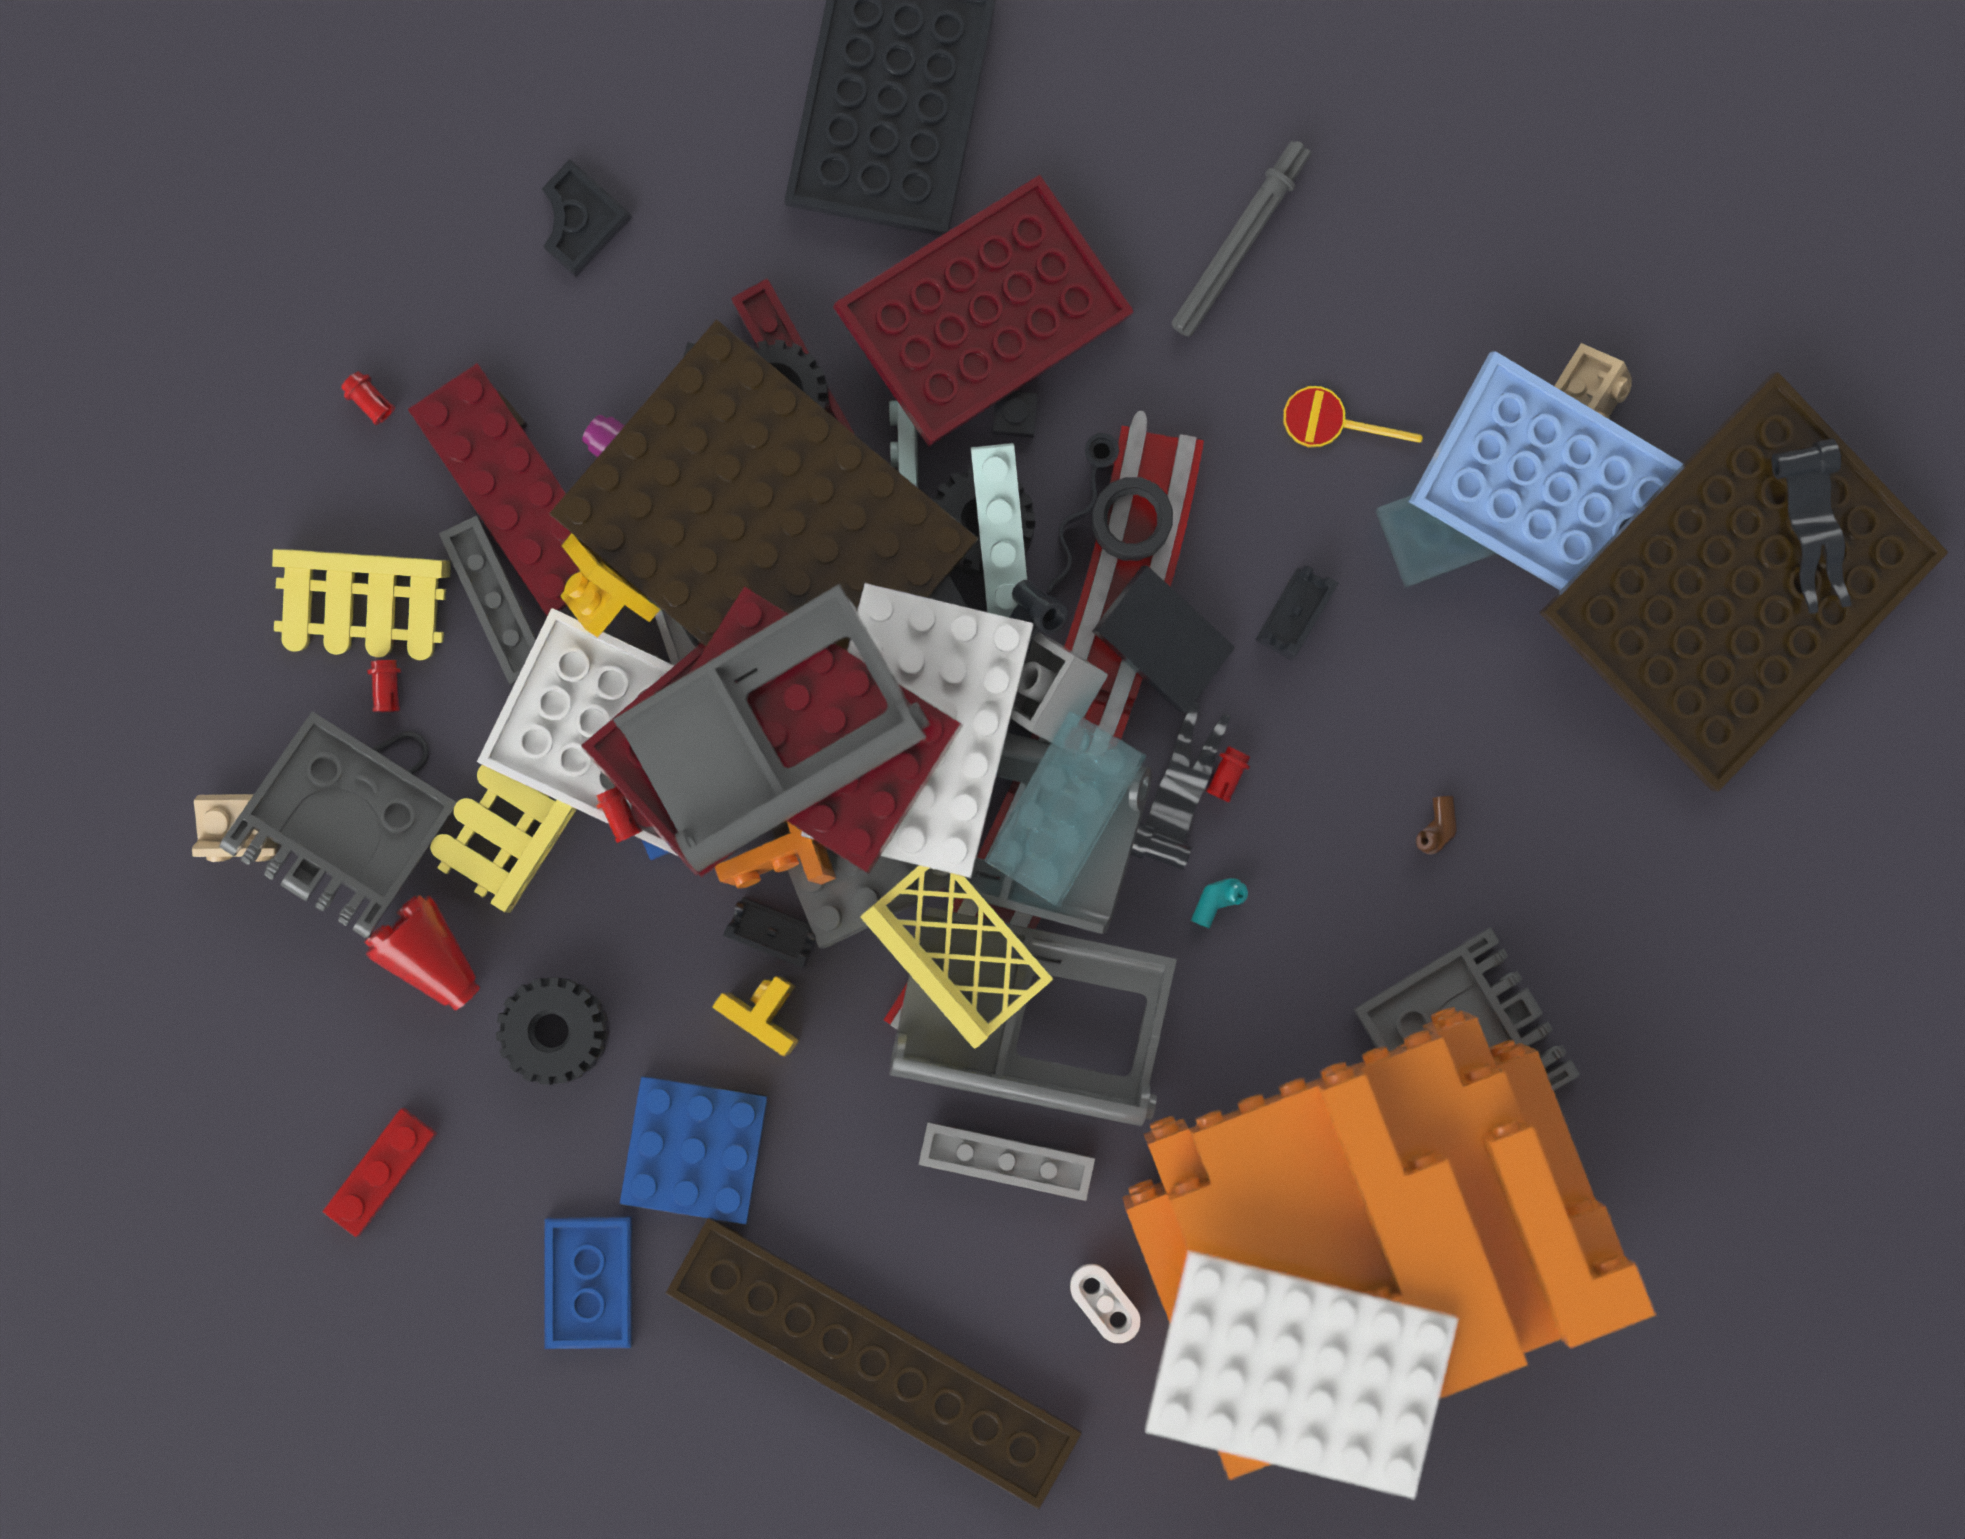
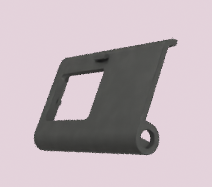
M840 585L830 589L613 719L616 726L627 738L679 831L676 834V840L682 853L690 865L698 872L925 739L927 736L924 728L930 725L917 702L912 705L909 704L855 607ZM849 637L888 703V709L884 714L796 766L786 768L780 761L747 701L748 695L841 638Z
M1007 733L996 777L1023 783L1026 786V792L1005 860L996 863L976 857L973 869L975 877L968 881L989 904L1104 934L1113 917L1149 793L1151 768L1068 747L1064 749L1056 744ZM960 884L954 886V893H966Z
M925 907L921 921L947 923L948 911ZM953 912L952 923L977 925L978 917ZM983 918V925L995 926L991 920ZM1005 923L1049 975L1139 993L1145 996L1146 1006L1131 1072L1126 1076L1019 1055L1016 1049L1026 1004L993 1031L981 1045L974 1049L909 974L890 1061V1076L1142 1126L1145 1119L1151 1120L1153 1118L1157 1097L1156 1094L1150 1093L1149 1084L1177 959ZM921 926L919 943L926 952L945 953L946 928ZM951 928L950 954L975 955L977 930ZM982 930L980 956L1006 958L1007 939L998 931ZM1012 946L1011 958L1024 959ZM932 958L943 971L944 959ZM949 959L948 978L954 985L973 986L975 961ZM980 961L978 986L1004 988L1005 963ZM1011 963L1009 989L1027 990L1030 987L1032 977L1037 973L1028 964ZM960 991L972 1004L973 992ZM978 992L976 1010L987 1023L1002 1012L1003 994ZM1008 994V1005L1020 995Z

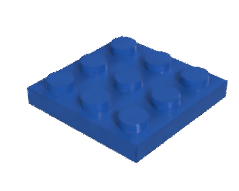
M641 1076L620 1204L747 1224L768 1096Z

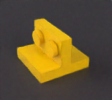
M571 533L562 544L564 550L581 571L569 578L564 592L560 596L584 629L598 638L624 605L648 622L659 612L660 608L574 534Z
M775 976L773 981L769 979L762 981L750 999L756 1004L754 1008L732 993H721L712 1008L783 1057L790 1055L799 1042L793 1035L772 1022L796 987L783 977Z

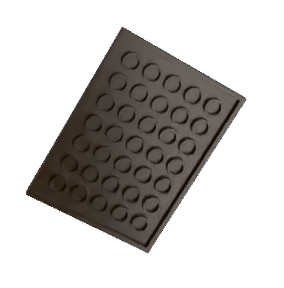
M717 319L549 513L705 646L713 637L744 586L788 614L837 585H840L857 612L865 583L929 599L978 541L975 535ZM849 637L841 638L835 642V644L848 651Z
M1779 372L1771 373L1539 613L1711 791L1719 792L1949 552ZM1834 439L1839 447L1841 467L1839 472L1830 474V500L1834 518L1840 526L1845 540L1842 573L1850 596L1851 606L1842 608L1840 600L1831 586L1826 571L1825 545H1822L1814 580L1818 612L1809 614L1799 576L1802 548L1791 526L1788 515L1786 478L1777 479L1774 476L1771 459L1775 453L1812 447V444L1816 441Z

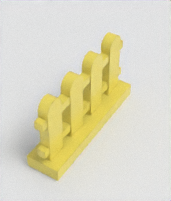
M273 549L272 566L285 567L284 578H276V588L284 589L283 619L282 621H274V631L282 632V643L287 650L293 652L304 650L309 645L310 634L324 635L323 643L325 649L331 654L338 655L350 649L352 637L366 638L365 647L371 656L384 657L392 651L394 640H406L409 655L415 660H425L433 655L435 643H443L444 632H436L437 600H446V589H438V578L450 577V560ZM313 569L327 570L326 581L313 580ZM355 572L369 573L368 584L354 583ZM397 575L411 576L410 587L396 586ZM312 591L326 592L324 624L311 623ZM354 594L368 595L366 627L352 626ZM396 597L410 598L408 629H394Z
M481 765L477 771V779L482 786L488 789L480 803L469 798L459 800L454 806V816L465 826L456 839L447 834L437 835L432 840L430 849L432 854L441 860L437 867L445 874H448L452 868L478 884L474 890L475 893L485 897L488 891L495 895L490 903L503 912L511 913L577 809L559 800L554 801L549 798L550 796ZM498 796L525 812L516 826L490 810ZM536 819L541 825L532 837L526 832ZM475 832L502 848L493 862L466 846ZM511 855H513L518 861L509 873L503 868Z

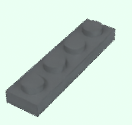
M475 516L439 533V536L507 681L511 686H514L533 648L536 637L480 518Z

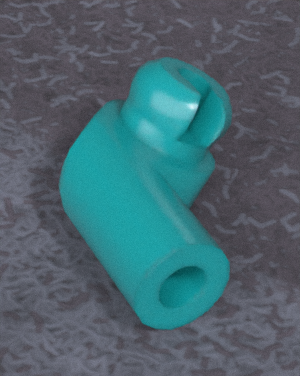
M1226 878L1208 884L1203 889L1190 921L1210 929L1218 909L1234 904L1240 905L1248 898L1247 886L1235 878Z

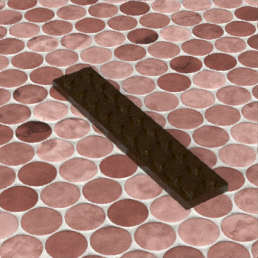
M708 1217L665 1292L668 1296L1038 1510L1082 1434L1078 1428L715 1219Z

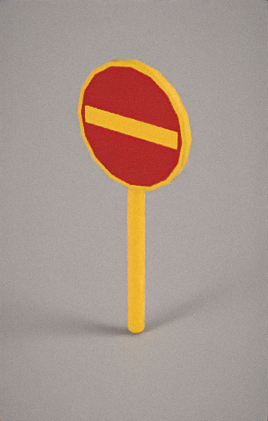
M1308 386L1296 391L1288 399L1283 411V423L1288 435L1296 443L1306 447H1322L1332 443L1341 434L1343 427L1413 442H1421L1423 440V436L1420 434L1346 420L1345 409L1341 399L1333 391L1321 386Z

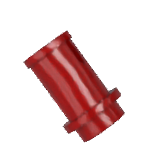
M357 371L350 375L341 386L345 392L344 398L346 400H353L375 425H379L380 422H384L394 412L395 406L372 385V377L369 374L363 375L360 371Z
M397 660L371 661V669L367 670V674L372 675L373 712L400 711L397 674L401 673V668H397Z
M1227 746L1225 753L1220 752L1219 754L1222 758L1205 792L1230 803L1244 770H1249L1251 766L1248 765L1250 756Z
M616 787L596 795L599 801L596 808H602L616 838V843L642 832L634 820L625 796Z

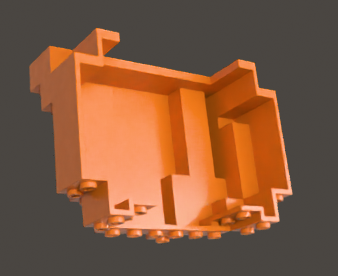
M1455 1007L1432 1014L1430 1016L1432 1022L1423 1025V1031L1405 1037L1403 1039L1404 1043L1394 1050L1388 1051L1387 1046L1372 1049L1361 1055L1363 1062L1348 1067L1345 1062L1331 1065L1320 1071L1321 1078L1305 1083L1304 1078L1287 1082L1279 1087L1280 1094L1264 1099L1262 1094L1251 1096L1237 1103L1239 1110L1226 1115H1222L1221 1110L1207 1113L1196 1119L1197 1125L1190 1129L1184 1119L1175 1121L1174 1116H1168L1149 1125L1151 1131L1144 1133V1137L1162 1182L1153 1184L1152 1179L1139 1182L1128 1188L1130 1194L1122 1197L1128 1217L1170 1323L1188 1250L1453 1315L1458 1321L1439 1399L1528 1365L1523 1353L1560 1339L1572 1348L1655 1316V1312L1636 1264L1624 1255L1606 1206L1594 1197L1538 1051L1522 1043L1515 1044L1514 1040H1507L1489 1048L1478 1018L1462 1010L1456 1011ZM1218 1450L1229 1480L1272 1464Z

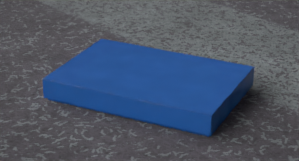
M632 1217L546 1218L545 1349L631 1348Z

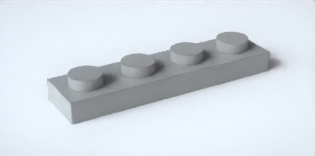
M928 1122L919 1165L1086 1201L1095 1158Z

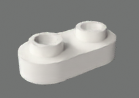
M1086 1264L1079 1267L1073 1273L1070 1280L1071 1294L1076 1303L1105 1339L1113 1343H1124L1131 1340L1137 1334L1140 1327V1316L1134 1304L1105 1268L1097 1264ZM1088 1278H1095L1099 1281V1288L1094 1293H1088L1083 1289L1084 1281ZM1115 1312H1122L1126 1316L1125 1323L1120 1327H1115L1110 1323V1317Z

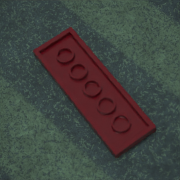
M476 363L410 407L408 411L548 616L551 608L561 611L567 607L560 595L564 592L569 578L581 571L562 547V544L570 536L571 532L549 514L566 495V492L480 365Z

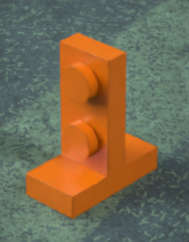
M789 822L787 824L791 833L724 861L715 867L720 882L733 886L736 885L738 889L758 883L761 880L760 875L774 869L775 872H782L799 864L798 858H800L807 880L822 885L836 879V875L826 847L814 839L802 837V831Z

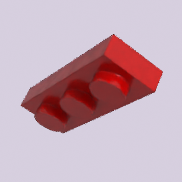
M401 1108L322 1212L355 1238L359 1237L438 1133L407 1109Z

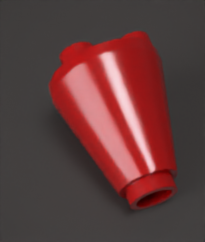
M414 895L396 911L400 917L399 920L391 927L388 924L385 926L382 924L368 939H365L364 943L369 947L366 955L373 962L444 1006L449 1004L456 1011L465 1005L481 987L474 981L476 975L437 903L430 895L426 898H423L421 895L417 897Z

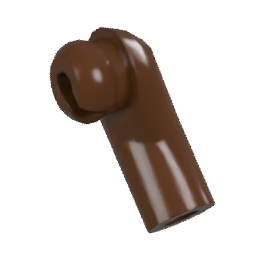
M1454 796L1432 798L1434 820L1416 836V846L1422 852L1431 855L1438 853L1455 837L1457 827Z

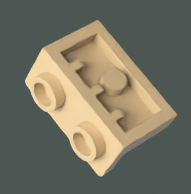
M1581 343L1554 387L1610 420L1609 416L1617 403L1623 402L1628 396L1632 385V377L1624 361Z
M254 794L198 795L194 799L198 841L192 847L193 857H206L211 862L226 861L234 857L219 848V845ZM253 829L250 837L235 857L243 856L257 835V830ZM268 838L256 861L272 859L282 846Z

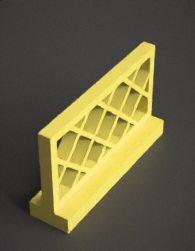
M919 865L860 917L972 1047L976 1049L993 1031L1049 984L1053 978L964 876L950 873L949 892L923 890L924 873L929 868ZM919 878L918 890L906 889ZM955 880L966 893H954ZM899 894L918 895L916 921L897 919L886 905ZM923 895L949 897L947 923L921 921ZM954 898L973 899L979 906L977 925L952 923ZM983 912L995 926L983 925ZM903 925L916 926L915 939ZM921 926L946 928L945 953L926 952L919 944ZM951 928L977 930L975 955L950 954ZM982 930L998 931L1007 939L1006 958L980 956ZM1012 946L1024 959L1011 958ZM932 958L944 959L943 971ZM949 959L975 961L973 986L953 984L948 978ZM980 961L1005 963L1004 988L978 986ZM1010 964H1028L1040 978L1027 990L1009 989ZM960 991L973 992L972 1004ZM978 992L1003 994L1002 1012L989 1023L976 1010ZM1008 994L1020 995L1008 1005Z

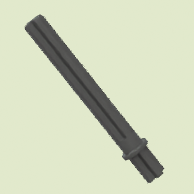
M1291 141L1275 166L1266 170L1265 175L1267 178L1173 319L1172 327L1178 333L1189 337L1194 334L1287 191L1291 192L1294 190V180L1312 155V152L1305 148L1301 142Z

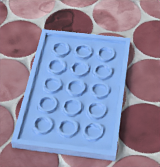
M1494 351L1490 352L1409 502L1561 590L1683 463Z

